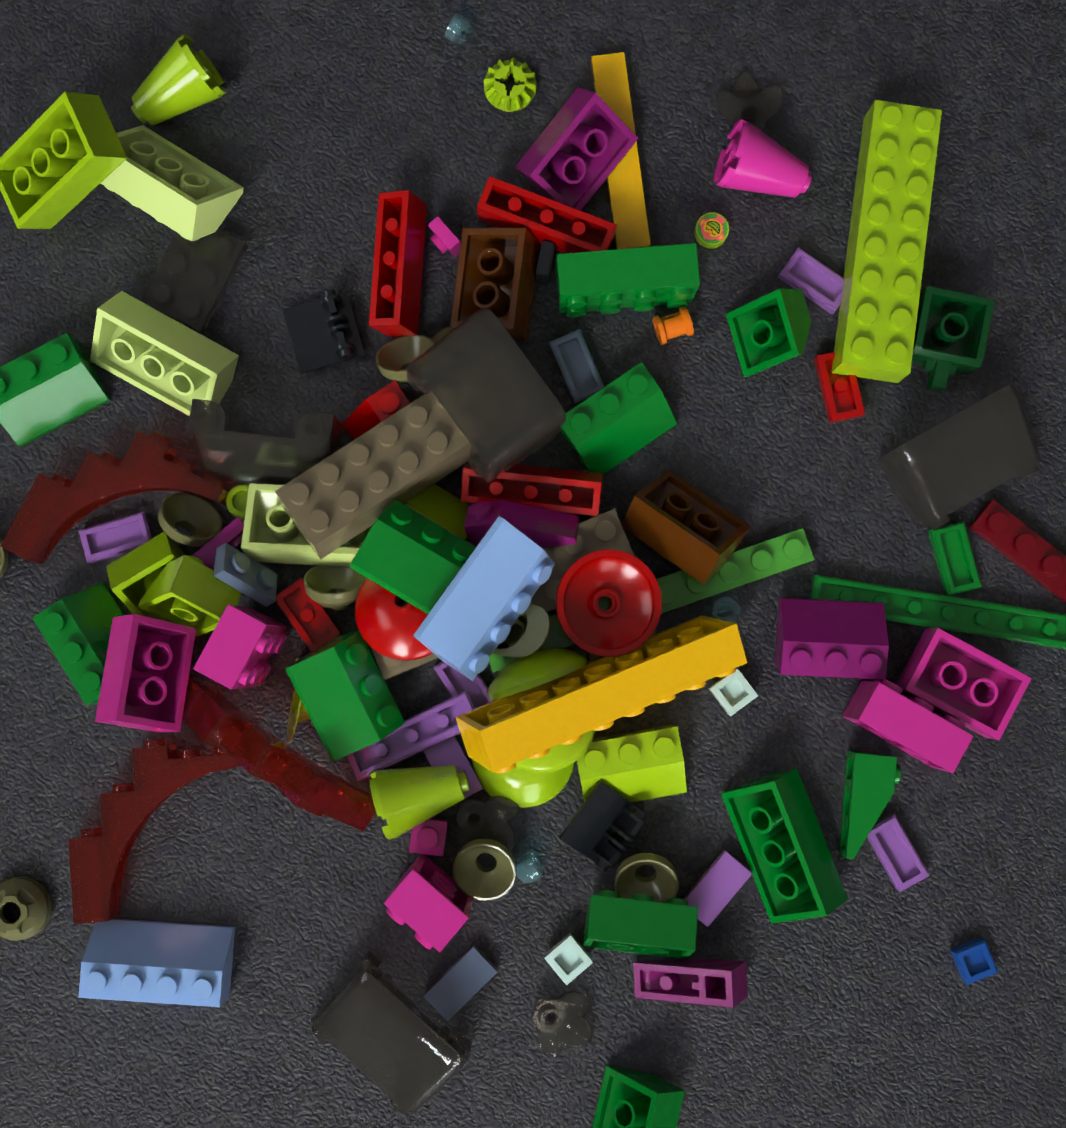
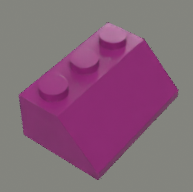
M578 87L514 169L546 198L581 211L638 140V137L596 92Z
M779 597L774 665L781 675L886 680L889 642L884 604L882 602Z

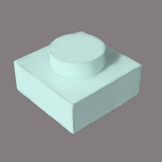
M735 668L736 672L734 674L721 678L709 687V690L729 716H732L758 697L738 668Z
M571 933L544 955V959L566 985L593 963V959Z

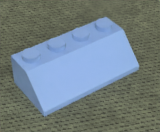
M499 516L413 636L439 659L473 681L477 674L487 667L490 656L497 646L506 640L511 626L518 616L528 609L531 598L537 589L549 579L555 563L540 546Z
M98 917L96 918L81 961L78 998L220 1007L230 996L235 926Z

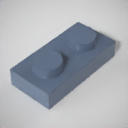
M227 543L216 548L214 577L265 607L276 601V573Z

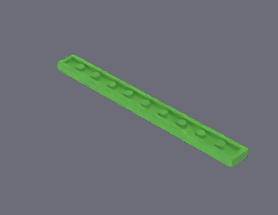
M802 528L733 552L722 568L705 585L697 579L690 577L684 570L656 579L662 597L661 614L815 560L804 529ZM607 597L599 599L598 604L602 610H606L610 602ZM557 614L550 616L548 636L538 650L556 647L565 648L574 645L562 630ZM492 653L489 663L494 673L519 657L510 658Z

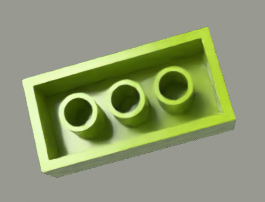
M65 91L0 157V191L18 229H52L127 159L99 95Z

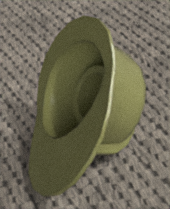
M530 604L528 609L518 616L511 626L508 637L497 646L493 654L517 658L534 653L544 643L549 633L550 620L546 611L542 607Z

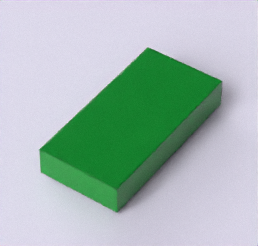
M964 521L928 530L945 595L948 596L981 588Z

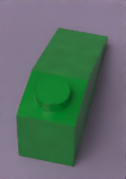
M847 750L838 852L846 859L855 858L894 794L895 784L899 783L901 777V767L897 763V757L888 754Z

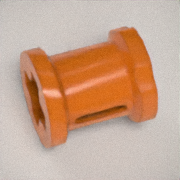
M685 306L680 307L679 312L661 318L658 315L652 318L654 331L660 345L666 344L669 339L684 334L687 336L694 335L693 323Z

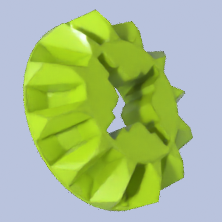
M514 57L506 61L499 59L497 64L492 68H488L484 79L486 98L495 108L502 111L514 112L525 108L533 100L536 93L535 73L531 71L526 62L516 61ZM510 74H513L514 82L519 85H514L512 91H510V96H508L506 86L501 82H507Z

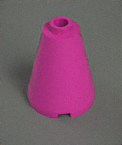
M739 119L735 123L727 137L731 141L726 150H721L713 176V181L716 182L715 185L721 188L792 198L797 197L799 193L804 194L812 179V174H809V166L749 121Z

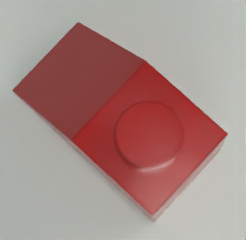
M395 380L366 398L342 424L351 438L355 440L409 405L410 402Z

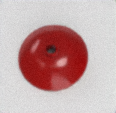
M609 549L588 553L576 560L566 570L557 588L555 605L557 618L562 630L576 646L594 655L611 657L632 652L650 638L660 619L662 597L658 582L647 565L629 553ZM603 596L607 597L610 602L606 610H602L598 604L599 599Z
M367 578L359 590L355 605L357 626L364 640L381 655L395 660H417L433 654L413 636L428 614L410 603L403 607L397 606L400 597Z

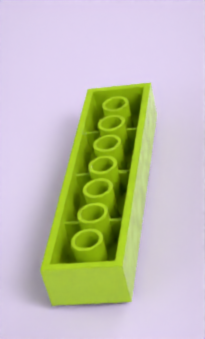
M874 100L864 117L843 277V292L834 348L835 357L831 371L833 374L856 375L859 378L899 383L911 372L942 110Z

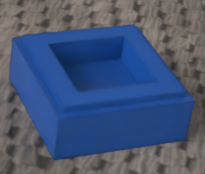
M982 937L950 949L960 977L966 985L999 972L987 942Z

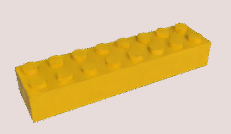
M701 615L650 636L643 645L632 652L620 656H601L589 661L588 664L558 679L508 697L497 699L458 715L456 720L468 757L492 773H505L514 769L517 762L526 758L536 759L543 757L554 746L575 743L582 738V734L591 730L600 731L607 729L614 724V720L624 716L633 717L642 714L645 711V707L651 704L672 701L676 698L675 694L679 692L702 688L706 685L707 680L714 677L732 675L736 672L735 668L747 663L737 623Z

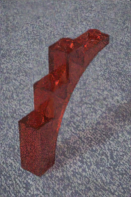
M153 430L150 436L138 431L123 461L104 451L101 457L89 452L74 481L54 472L52 477L39 473L0 547L30 562L44 564L57 543L79 521L98 508L123 497L145 492L177 491L200 495L226 505L228 491L222 489L224 481L208 473L205 474L204 478H201L192 473L195 468L194 466L178 458L175 459L178 451L168 446L171 439Z
M191 677L188 679L182 719L204 743L231 754L250 775L277 786L296 807L319 817H322L324 814L361 831L365 830L376 813L372 794L336 776L286 745L246 716L216 689Z
M165 738L143 740L144 746L132 749L134 782L112 784L111 791L100 794L102 827L80 829V835L68 839L74 924L106 922L120 915L121 885L126 862L138 834L152 814L172 794L193 780L212 772L245 765V751H235L234 745L213 747V754L201 755L200 748L179 750L178 757L177 743L165 744Z

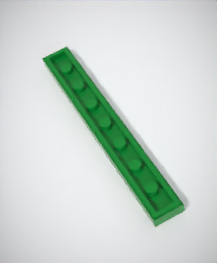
M813 575L810 599L882 602L884 604L886 621L927 628H940L946 631L1066 650V614Z

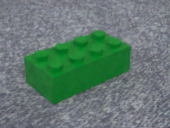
M696 243L557 254L556 283L559 313H566L568 317H580L586 315L587 311L600 310L601 314H615L620 312L621 308H634V311L644 312L654 309V306L667 305L669 309H679L680 307L688 306L687 303H692L700 285Z

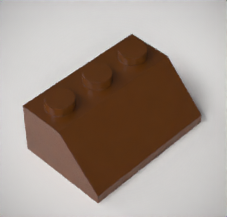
M526 228L462 229L450 328L493 339L528 340L539 241Z
M669 470L634 496L621 524L636 539L643 541L663 558L670 560L687 572L690 577L697 579L704 585L722 568L751 528V525Z

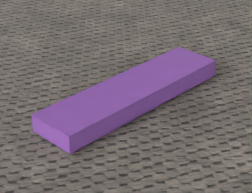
M464 691L405 720V724L381 741L347 755L357 781H363L371 777L370 772L386 770L461 734L456 716L476 708L470 692Z

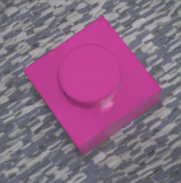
M437 216L428 224V227L434 234L430 240L442 254L448 250L455 258L460 253L461 242Z
M430 818L414 827L411 831L409 853L444 856L448 820Z

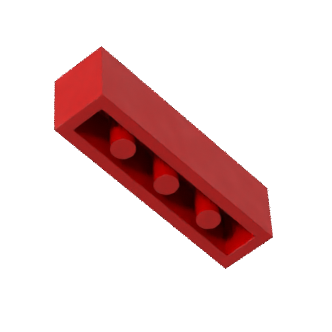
M491 176L487 180L477 205L478 221L496 228H526L539 241L540 245L542 240L553 242L555 250L564 254L610 250L615 238L616 224Z
M410 190L383 192L378 195L369 326L387 337L418 336L427 205Z
M470 460L463 467L461 502L478 503L481 501L506 500L563 513L598 516L603 473Z

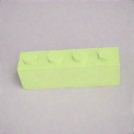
M144 125L116 133L127 159L101 182L108 190L120 195L133 206L145 211L158 222L167 225L183 238L190 241L198 240L216 232L243 194L244 189L241 185Z
M123 291L98 307L90 361L206 425L233 381L239 355Z
M249 483L241 549L245 555L257 562L350 567L353 558L372 526L320 560L282 507L275 493L276 490L284 485Z

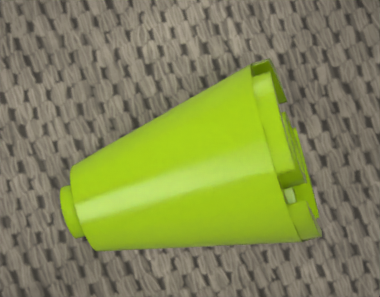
M186 33L177 38L131 97L134 103L131 109L144 124L147 121L151 125L159 124L221 98L228 92L227 88L220 87L224 81L213 63L202 49L199 52L193 50L190 45L195 41Z
M456 765L386 769L370 772L372 779H369L373 803L377 817L381 816L383 820L386 819L388 825L381 828L388 840L399 837L464 800V791L470 790L465 770L458 771Z

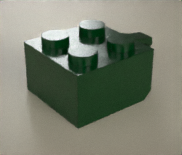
M926 286L920 292L912 364L922 365L923 370L929 371L926 390L940 393L946 389L948 376H955L956 373L969 375L980 368L984 359L994 299Z

